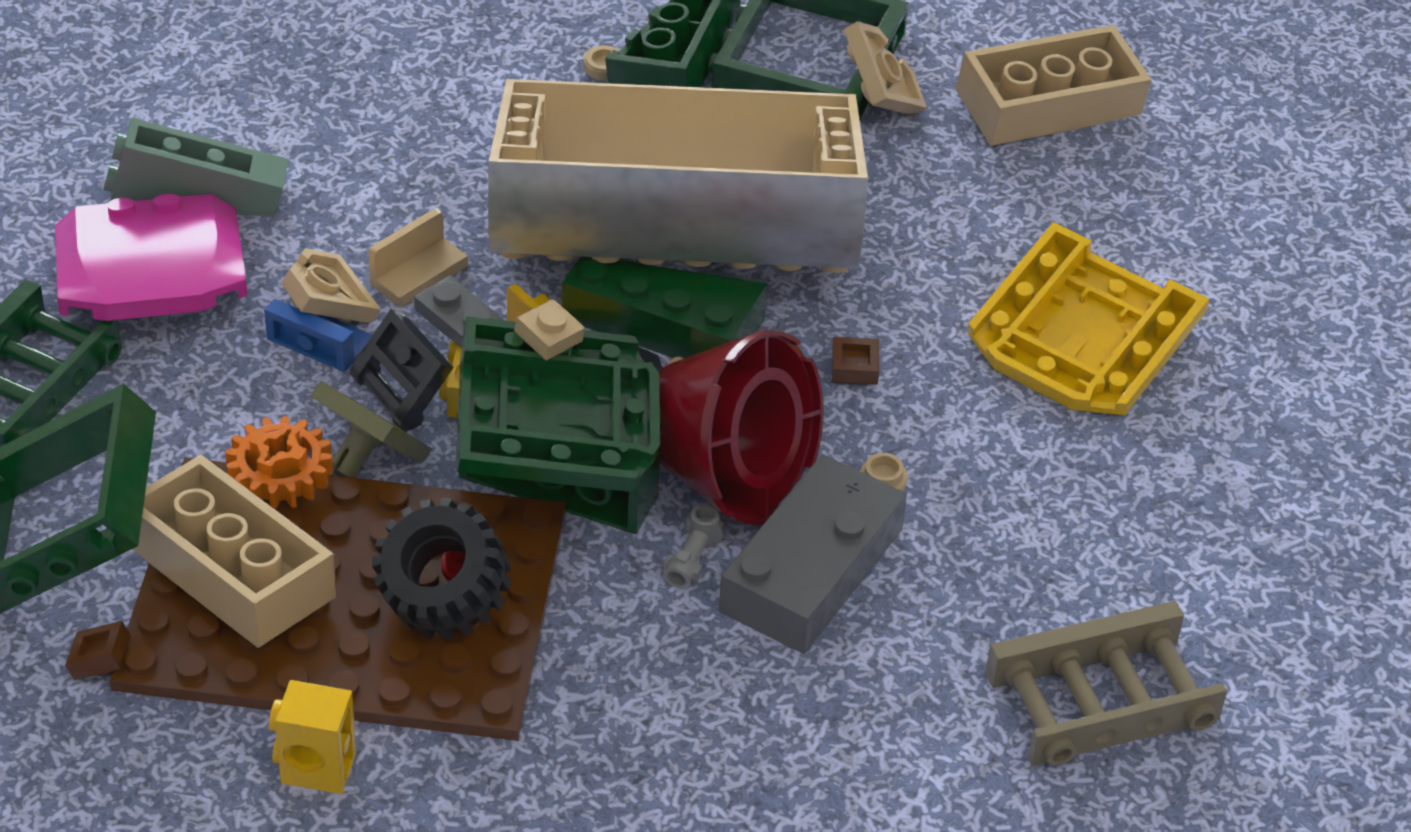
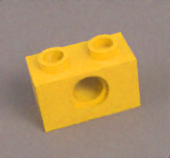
M290 680L283 700L276 699L274 701L269 718V730L276 732L272 761L274 764H279L281 783L343 794L356 756L352 691Z

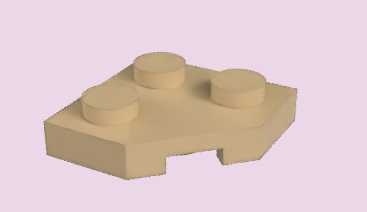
M857 21L844 29L849 43L847 44V52L859 69L863 80L861 83L862 92L872 106L909 115L927 109L914 71L904 59L898 61L890 51L885 49L884 46L888 44V39L878 27Z
M305 248L281 283L292 298L294 307L299 308L301 312L310 313L315 316L335 317L347 323H350L352 320L372 323L381 311V308L340 254Z

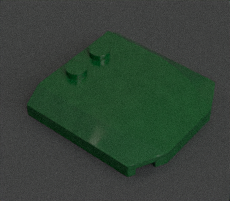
M466 316L460 360L456 471L458 473L633 492L656 460L660 447L659 373L652 362L645 363L638 353L639 342L635 336L585 330L582 342L545 360L514 331L516 322Z

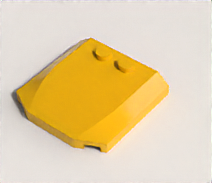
M1053 222L968 323V335L994 370L1075 411L1126 415L1207 312L1209 298L1171 279L1165 284L1164 289L1091 253L1092 240Z

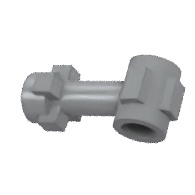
M698 504L690 511L686 519V532L690 534L677 556L668 554L663 562V578L669 585L680 589H687L692 580L698 581L702 574V565L697 563L704 548L712 547L721 542L724 536V522L720 520V511L712 504Z

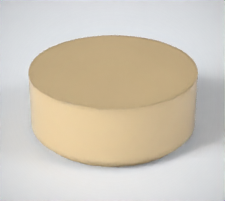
M606 45L591 48L584 55L583 68L585 73L593 79L608 81L605 58L613 50H620Z

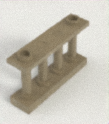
M1176 600L990 644L985 674L992 688L1005 685L1017 688L1037 728L1033 729L1028 755L1031 766L1047 762L1050 765L1058 766L1069 762L1075 755L1188 727L1199 731L1210 727L1216 720H1220L1227 694L1224 684L1221 683L1198 689L1174 646L1178 643L1184 614ZM1146 651L1156 654L1177 694L1151 700L1128 656ZM1100 662L1110 665L1131 706L1105 712L1081 667ZM1055 673L1058 676H1063L1084 717L1057 723L1034 678Z

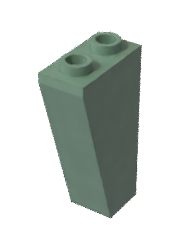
M131 117L127 135L117 134L111 159L120 162L118 167L109 165L103 190L112 192L110 201L118 198H128L133 201L150 200L162 194H176L180 197L212 193L236 207L237 215L275 216L284 187L288 159Z

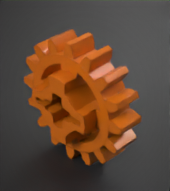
M283 416L279 424H272L271 420L266 417L262 419L261 428L257 429L247 424L244 426L245 437L234 435L231 438L232 449H226L225 452L227 474L261 500H269V504L273 509H276L282 500H287L292 508L297 507V497L303 496L306 499L313 500L315 499L314 487L326 489L328 486L327 475L333 474L330 440H323L321 428L308 431V423L305 419H302L296 425H290L288 416Z

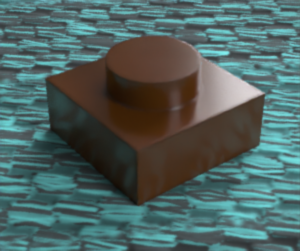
M833 337L832 382L878 385L879 339Z
M123 621L76 632L65 664L74 680L95 675L104 676L121 668L131 637Z

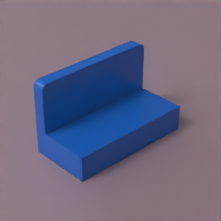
M274 299L264 309L267 340L342 372H346L355 362L372 337V334L337 319L301 312L299 308Z

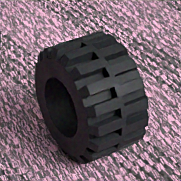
M442 498L439 506H435L431 499L420 501L421 509L413 511L409 506L400 511L404 518L398 523L391 519L385 526L389 533L387 538L378 537L375 548L381 555L372 557V568L377 573V576L373 577L376 587L382 593V597L394 613L412 631L417 628L422 636L432 638L437 631L442 640L453 639L454 631L460 630L463 636L474 632L472 625L479 620L485 626L492 619L488 613L492 607L500 610L505 600L501 596L500 591H509L511 580L506 573L511 571L510 560L505 554L504 546L486 518L480 512L476 514L472 506L462 502L457 507L453 499ZM449 551L466 553L461 570L452 580L436 587L419 586L421 573L431 559Z

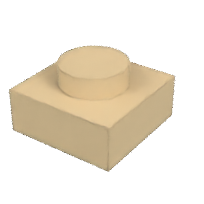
M552 299L518 316L514 331L545 360H548L582 342L585 327Z

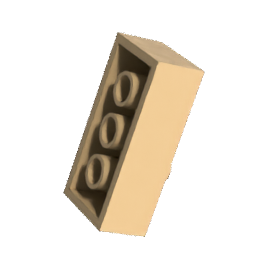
M1109 25L964 52L955 90L990 146L1076 130L1142 114L1152 79L1116 26Z
M197 456L146 487L139 545L132 550L257 648L336 598L334 553L204 456Z

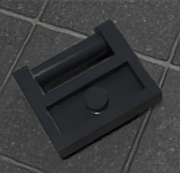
M390 309L353 363L350 374L359 385L365 384L393 415L392 421L394 425L408 432L422 425L424 421L423 411L454 367L403 312ZM380 364L386 368L408 393L404 399L381 375Z

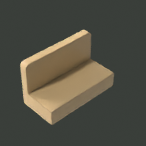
M436 208L371 246L368 251L370 285L400 308L414 300L415 295L468 266V256L444 238L443 213Z

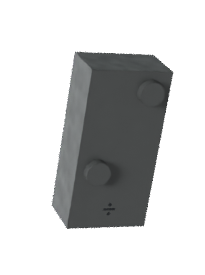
M822 454L721 575L719 612L805 654L902 531L907 493Z

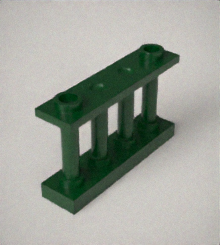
M25 279L0 303V360L11 358L50 375L36 390L0 375V396L20 404L7 420L0 417V447L50 422L105 364L112 365L116 362L122 350L118 320L103 321L93 332H90L46 313L44 308L41 285ZM40 330L73 344L77 348L63 361L19 341L29 331L35 332Z

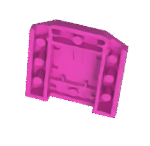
M212 193L180 197L176 194H162L154 199L140 201L118 198L110 201L108 204L78 206L55 225L57 299L60 315L69 316V307L92 310L93 319L104 321L199 312L216 307L215 297L238 289L239 298L248 295L236 207Z

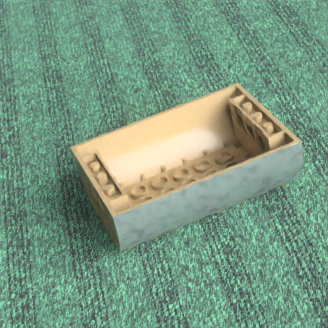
M506 79L488 165L490 252L500 253L501 256L510 259L524 258L528 254H540L556 261L570 260L574 256H586L602 263L616 262L619 258L638 259L640 263L647 265L662 264L665 260H678L693 267L708 266L711 262H724L739 269L754 268L757 264H770L785 271H796L801 269L802 266H816L831 273L845 272L848 268H859L865 223L868 173L856 94Z

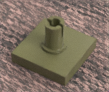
M321 380L310 396L350 421L348 426L352 429L333 458V468L338 469V471L348 477H357L359 470L376 443L381 445L383 442L419 463L423 462L433 449Z

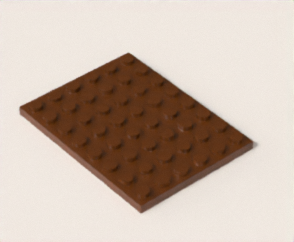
M184 457L182 465L186 464L194 458ZM211 461L227 473L226 462ZM327 475L328 486L326 489L314 487L315 499L309 500L299 496L297 497V507L293 508L288 504L287 500H282L275 510L334 553L336 598L257 648L149 563L127 627L131 637L121 668L113 671L110 678L111 691L271 710L276 699L283 700L289 681L294 680L351 690L354 721L519 741L566 516V503ZM447 498L453 499L457 507L462 502L472 506L476 514L480 512L486 518L504 546L505 554L510 560L511 571L506 573L511 580L509 591H500L505 602L500 610L492 607L488 612L492 619L485 626L479 620L472 625L473 633L463 636L460 630L454 631L453 639L442 640L437 631L432 638L422 636L417 628L412 631L394 613L382 597V593L376 587L373 577L377 576V573L372 568V557L381 555L375 548L378 537L387 538L389 533L385 526L389 521L393 519L398 523L404 518L400 511L409 506L413 511L421 509L420 501L431 499L435 506H439L441 499ZM263 499L270 506L269 500ZM444 553L437 555L427 563L421 573L419 586L436 587L449 582L441 572V558Z

